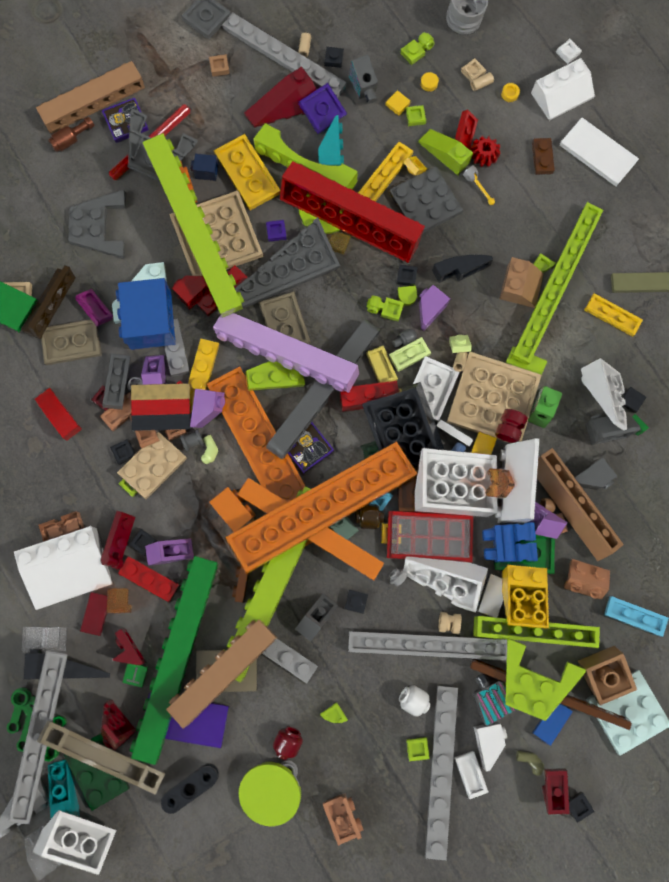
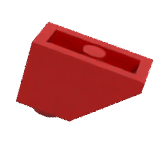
M184 276L182 279H178L172 287L175 296L189 309L196 305L195 301L209 289L203 276Z

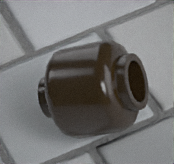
M367 504L355 511V523L359 524L361 529H377L380 522H384V511H380L377 504Z

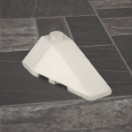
M601 358L581 368L583 384L588 388L613 424L623 431L626 430V412L622 408L625 405V399L621 397V394L625 393L621 374Z
M408 556L405 558L404 572L407 574V577L422 586L427 585L436 591L435 594L440 597L444 595L452 600L451 603L453 605L476 613L488 568L469 562Z

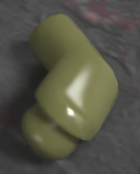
M517 751V761L529 763L534 775L540 776L543 774L545 766L537 754Z

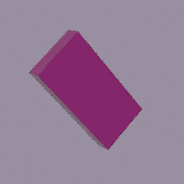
M92 289L76 295V301L96 326L113 319L112 313Z

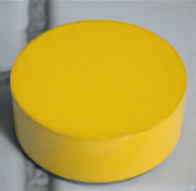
M431 72L425 73L421 78L422 89L428 92L434 91L439 82L437 75Z
M508 83L504 85L501 96L507 102H514L518 99L520 89L516 84Z

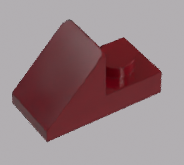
M126 629L117 631L115 633L117 637L115 641L125 651L113 658L112 661L134 665H144L147 663Z
M565 768L545 769V785H542V791L548 815L569 814L567 770Z

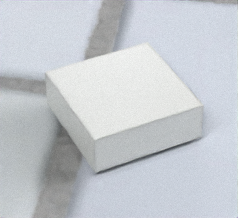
M569 39L557 48L556 53L568 64L579 56L582 50Z

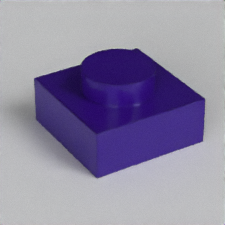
M284 220L266 222L269 242L287 240Z

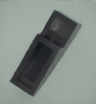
M490 255L456 256L435 263L432 272L439 283L453 276H456L459 282L491 266L493 257Z

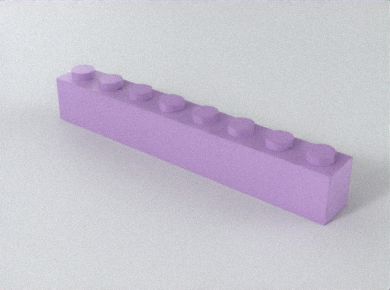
M235 313L223 318L220 315L213 326L218 339L224 342L226 340L232 342L238 348H246L254 355L260 354L270 362L276 361L281 363L282 366L289 370L295 369L305 377L311 376L315 378L319 383L330 384L338 391L344 390L349 393L359 375L357 364Z

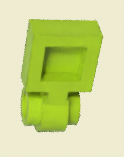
M422 33L418 38L419 43L413 40L401 49V55L411 65L425 56V49L428 51L434 46V38L429 33Z
M371 296L366 307L368 308L367 311L373 314H378V311L382 310L381 317L398 322L404 302L386 297L385 303H382L380 297Z

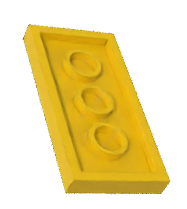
M245 134L214 150L215 156H217L218 161L250 211L280 195L281 190Z

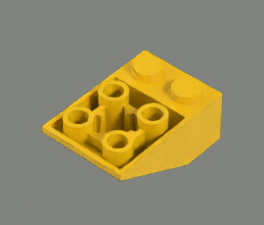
M507 565L502 571V594L508 625L548 629L547 568Z

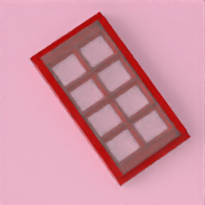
M388 511L386 558L405 559L408 556L472 563L473 516Z

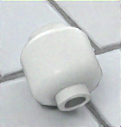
M415 685L405 687L402 690L399 701L403 710L413 716H420L429 710L430 702L427 692Z

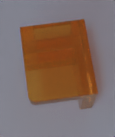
M490 468L487 472L492 483L485 492L486 496L506 498L515 486L510 471Z
M108 588L107 613H131L132 605H128L129 590L127 588Z

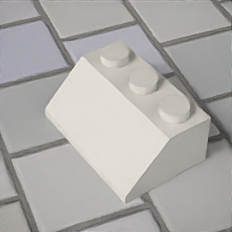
M581 58L536 80L531 92L549 121L595 97L591 72Z
M58 811L42 829L33 852L41 857L99 875L116 830Z

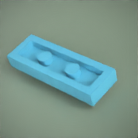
M612 596L609 597L604 616L660 637L664 636L669 619Z

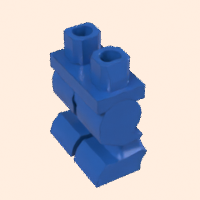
M534 522L524 523L523 525H495L482 531L483 541H493L494 547L484 549L485 560H495V563L521 562L522 560H526V562L538 561L536 543L515 544V542L524 540V542L536 541Z

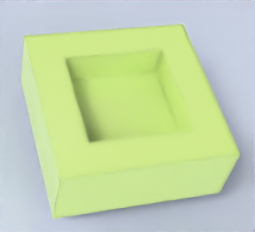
M468 335L450 336L449 343L452 353L471 352L472 345Z

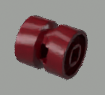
M505 409L500 419L502 423L498 424L495 436L508 443L519 442L522 435L521 429L525 428L528 417L517 410Z

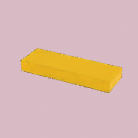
M593 293L584 311L632 337L636 334L643 319Z

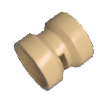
M440 612L438 631H451L453 634H459L461 614L448 615L446 612Z

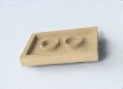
M159 432L157 435L160 441L142 448L117 472L145 500L187 459L183 453Z

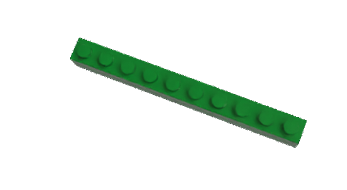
M194 556V559H190L187 571H189L187 579L183 580L181 585L183 594L181 599L178 598L175 604L177 613L175 618H171L168 629L171 630L169 638L166 637L163 642L162 649L165 651L163 658L159 657L156 665L158 670L157 677L152 678L149 690H152L151 696L146 698L143 710L146 711L144 718H140L136 731H139L137 740L134 739L130 747V752H133L131 759L152 765L158 763L172 717L166 709L170 706L169 701L180 692L217 572L218 562Z

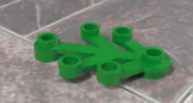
M24 687L18 688L12 693L11 702L15 707L11 721L7 724V731L9 733L19 732L21 729L19 720L22 711H24L26 720L21 738L16 744V748L20 752L24 750L21 747V742L26 741L33 710L31 705H34L35 697L32 696L31 691ZM21 694L25 695V700L23 702L20 700ZM64 716L53 718L52 723L57 724V720L61 719L63 721L61 727L66 726L67 720ZM13 723L17 725V729L15 731L11 729V725ZM47 746L44 761L49 762L56 759L59 751L54 750V755H50L48 752L50 747Z

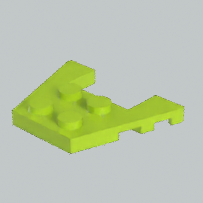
M508 638L505 704L546 721L585 674L586 669L567 662L560 681H556L519 666L526 645Z

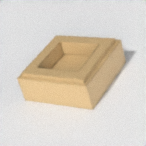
M474 58L462 67L461 72L471 82L486 73V69Z

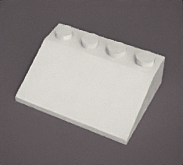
M535 438L507 444L500 451L502 468H499L498 479L501 480V486L497 489L499 506H497L498 513L495 514V517L498 518V523L523 525L534 519L539 439Z
M423 448L421 450L415 487V511L489 517L498 513L497 455Z
M92 526L14 552L19 573L35 610L113 584L108 566L101 564L103 548L98 530Z

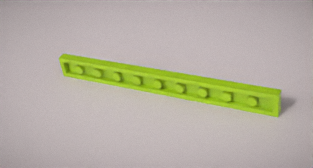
M589 202L585 204L515 347L512 358L526 365L530 364L603 209Z

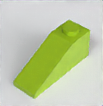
M429 129L418 140L419 144L457 175L470 164L473 152L453 138Z

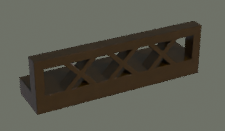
M64 265L62 270L57 268L21 330L24 333L41 339L76 278L69 266Z

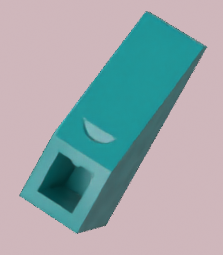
M338 115L335 116L318 148L319 164L329 166L344 164V155H340V150H343V139H339V134H342V123H339Z
M66 759L49 764L48 782L51 819L58 811L80 818L74 781Z

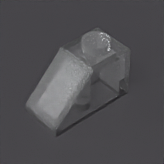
M44 825L24 838L27 862L38 881L62 864L41 857L33 852Z

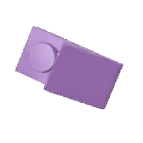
M535 502L534 519L529 521V523L534 522L535 527H537L535 534L557 539L567 522Z

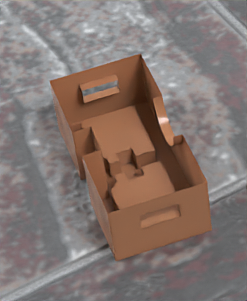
M75 511L61 516L62 521L58 522L53 519L40 524L39 529L43 541L45 542L81 530L79 525L84 529L80 513Z

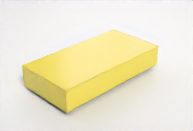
M384 346L366 352L378 383L398 380Z

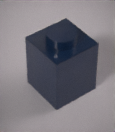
M195 154L190 167L195 179L217 180L219 167L217 156Z

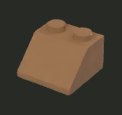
M512 257L507 266L500 299L535 308L544 273L531 262Z
M615 646L578 661L579 666L586 669L583 675L599 705L637 690L625 656Z

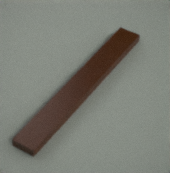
M472 659L471 669L506 682V670L477 659ZM568 694L561 702L563 705L627 730L631 729L632 723L627 717Z

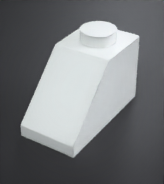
M494 722L487 727L485 725L474 726L482 768L485 771L492 769L505 747L504 739H507L506 730L498 722Z

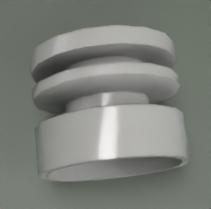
M450 0L446 13L448 26L459 34L467 35L475 32L482 22L488 6V0Z

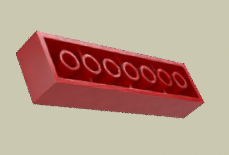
M294 161L291 162L282 176L281 201L316 218L318 217V219L407 263L410 262L418 248L425 228L424 225Z

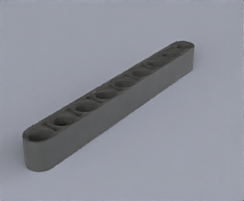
M365 319L336 356L357 364L378 337L381 330ZM316 381L271 438L266 449L280 459H283L332 397L336 389L330 384H322Z

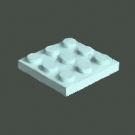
M635 670L631 673L637 688L636 691L603 705L598 704L594 695L586 699L588 703L627 717L631 721V729L627 730L597 718L616 753L620 756L669 727L667 716L640 670Z

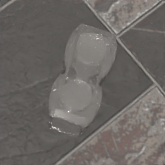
M23 627L21 652L29 653L30 649H43V652H46V650L66 652L67 627Z

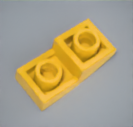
M478 432L470 453L491 455L497 438Z

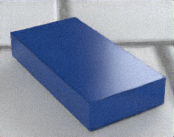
M560 703L546 721H539L532 733L551 746L572 714V711Z

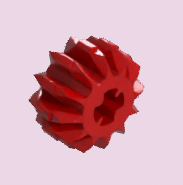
M489 135L487 139L481 136L479 140H474L470 151L473 152L471 159H475L474 165L480 163V166L483 167L486 164L489 168L491 163L495 164L501 152L500 144H496V139L490 140Z

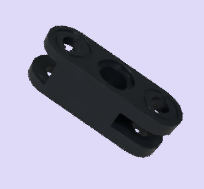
M213 764L203 765L175 785L162 797V809L168 814H174L206 792L217 782L219 778L218 768ZM205 773L210 774L211 778H207ZM186 784H193L195 786V792H187Z

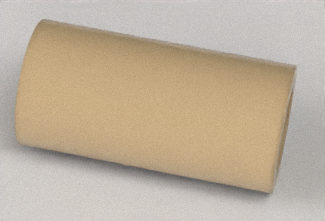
M302 33L298 53L304 57L309 55L311 35L309 33Z
M489 72L470 82L472 90L476 91L493 83V75Z
M467 352L456 354L453 365L455 371L461 372L464 370L468 357Z

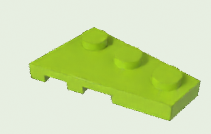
M268 361L246 371L248 391L304 387L305 385L304 376L297 370H289L276 361Z

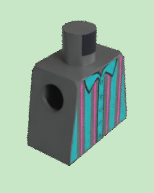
M369 55L351 60L348 76L358 98L365 97L368 104L377 100L375 92L378 81Z
M484 673L475 677L480 688L472 692L483 725L487 727L517 711V709L505 704L506 687L500 680L490 682L488 676Z

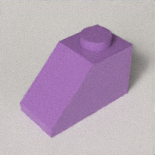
M434 285L429 289L425 288L420 294L419 309L421 329L423 331L447 307L450 298Z
M164 355L145 357L141 373L143 385L166 384Z
M195 389L190 427L203 428L219 415L225 405V393Z
M191 539L158 541L145 546L148 566L194 558Z

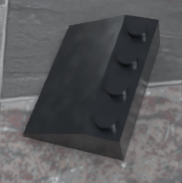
M421 382L402 387L362 403L379 451L397 442L412 466L416 468L419 467L421 450L423 448L445 450Z

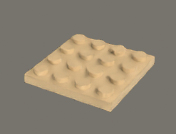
M238 191L197 204V207L201 206L205 217L202 218L204 223H209L213 234L210 236L213 241L216 240L221 249L218 253L220 258H225L229 267L227 269L232 268L234 265L239 266L263 257L262 250ZM175 213L169 214L192 276H203Z
M469 352L446 423L497 438L495 432L498 424L502 423L500 419L505 409L517 410L529 418L541 374ZM524 428V429H521L522 435H521V438H520L519 442L522 441V438H523V435H524V432H525V428Z

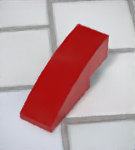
M48 388L35 398L43 413L63 439L68 441L82 430L51 388Z

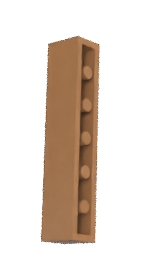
M131 61L112 71L106 72L96 79H91L89 82L75 87L65 94L42 103L36 109L48 131L52 134L144 89L145 86L141 75Z
M551 448L538 457L537 479L596 560L600 561L624 545L554 449Z
M262 620L250 622L245 628L247 631L242 636L237 635L230 642L232 646L227 651L223 649L216 655L215 659L217 661L212 666L210 664L206 665L199 672L201 676L196 681L192 679L184 687L186 691L181 696L177 694L169 701L170 706L166 710L183 729L195 720L278 638Z

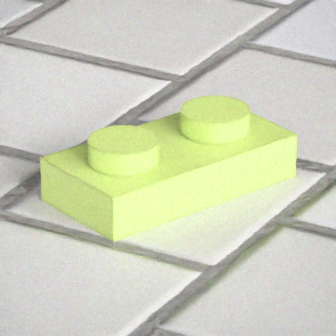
M421 337L389 354V358L399 372L424 359L425 356L428 357L431 355V352Z

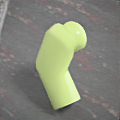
M211 435L203 438L207 449L204 455H202L201 460L205 464L212 463L218 454V448Z

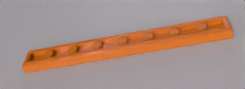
M250 478L246 480L237 494L266 514L287 503ZM328 527L308 538L309 541L373 581L384 565L382 561Z

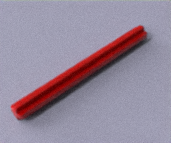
M183 104L148 137L153 138L160 134L166 136L190 114L189 107ZM128 155L109 171V175L113 180H117L129 169Z

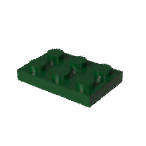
M101 733L90 739L108 748L103 742L104 738ZM64 754L91 811L130 789L128 782Z

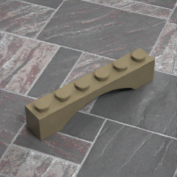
M50 721L46 722L37 739V742L155 795L165 773L108 749Z

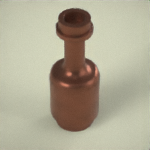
M89 116L83 118L84 122L74 128L65 126L51 135L48 141L56 152L67 149L77 142V135L87 128L91 130L95 126Z

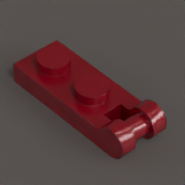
M116 511L101 557L102 565L111 566L117 570L122 568L124 563L122 558L136 517Z

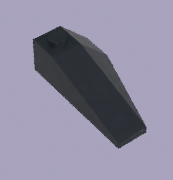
M30 649L29 653H25L23 679H40L45 653H42L43 649ZM66 660L62 679L110 678V673Z

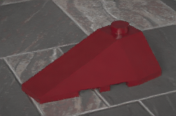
M301 66L283 78L244 112V115L254 128L263 126L265 123H274L278 119H290L297 114L305 115L298 103L316 91L315 85Z
M109 700L104 704L101 735L104 738V744L109 749L116 750L137 731L114 701Z

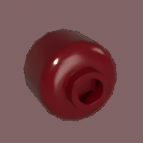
M290 726L278 731L273 742V749L277 752L276 755L279 758L287 760L297 756L303 743L300 731Z

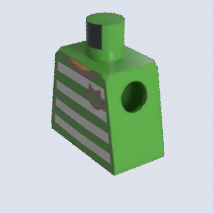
M546 386L540 388L532 406L528 422L545 428L555 415L562 393Z

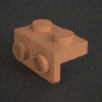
M572 559L569 563L568 579L564 584V588L601 600L609 590L610 570Z
M346 793L322 803L338 845L354 838H362L361 831L364 829L360 819H355L353 811L356 808L351 797L347 798Z

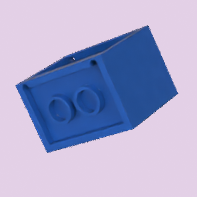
M165 278L118 283L119 290H116V299L120 302V308H117L118 319L121 320L119 336L124 340V343L131 350L176 345L172 295Z

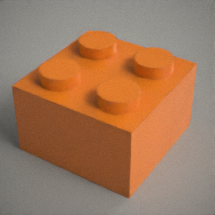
M227 487L209 503L231 530L236 532L255 521L254 517L256 515L248 504L243 506L242 502L244 500L237 495L238 492L235 489L231 491Z

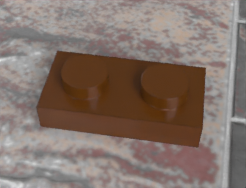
M533 139L535 175L553 174L555 170L552 139Z
M237 566L236 577L239 579L238 585L233 587L232 597H235V602L244 603L249 573L246 574L242 566Z

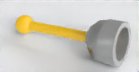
M473 165L465 170L462 174L464 178L470 182L474 181L488 199V204L493 205L495 199L489 196L477 180L478 171Z

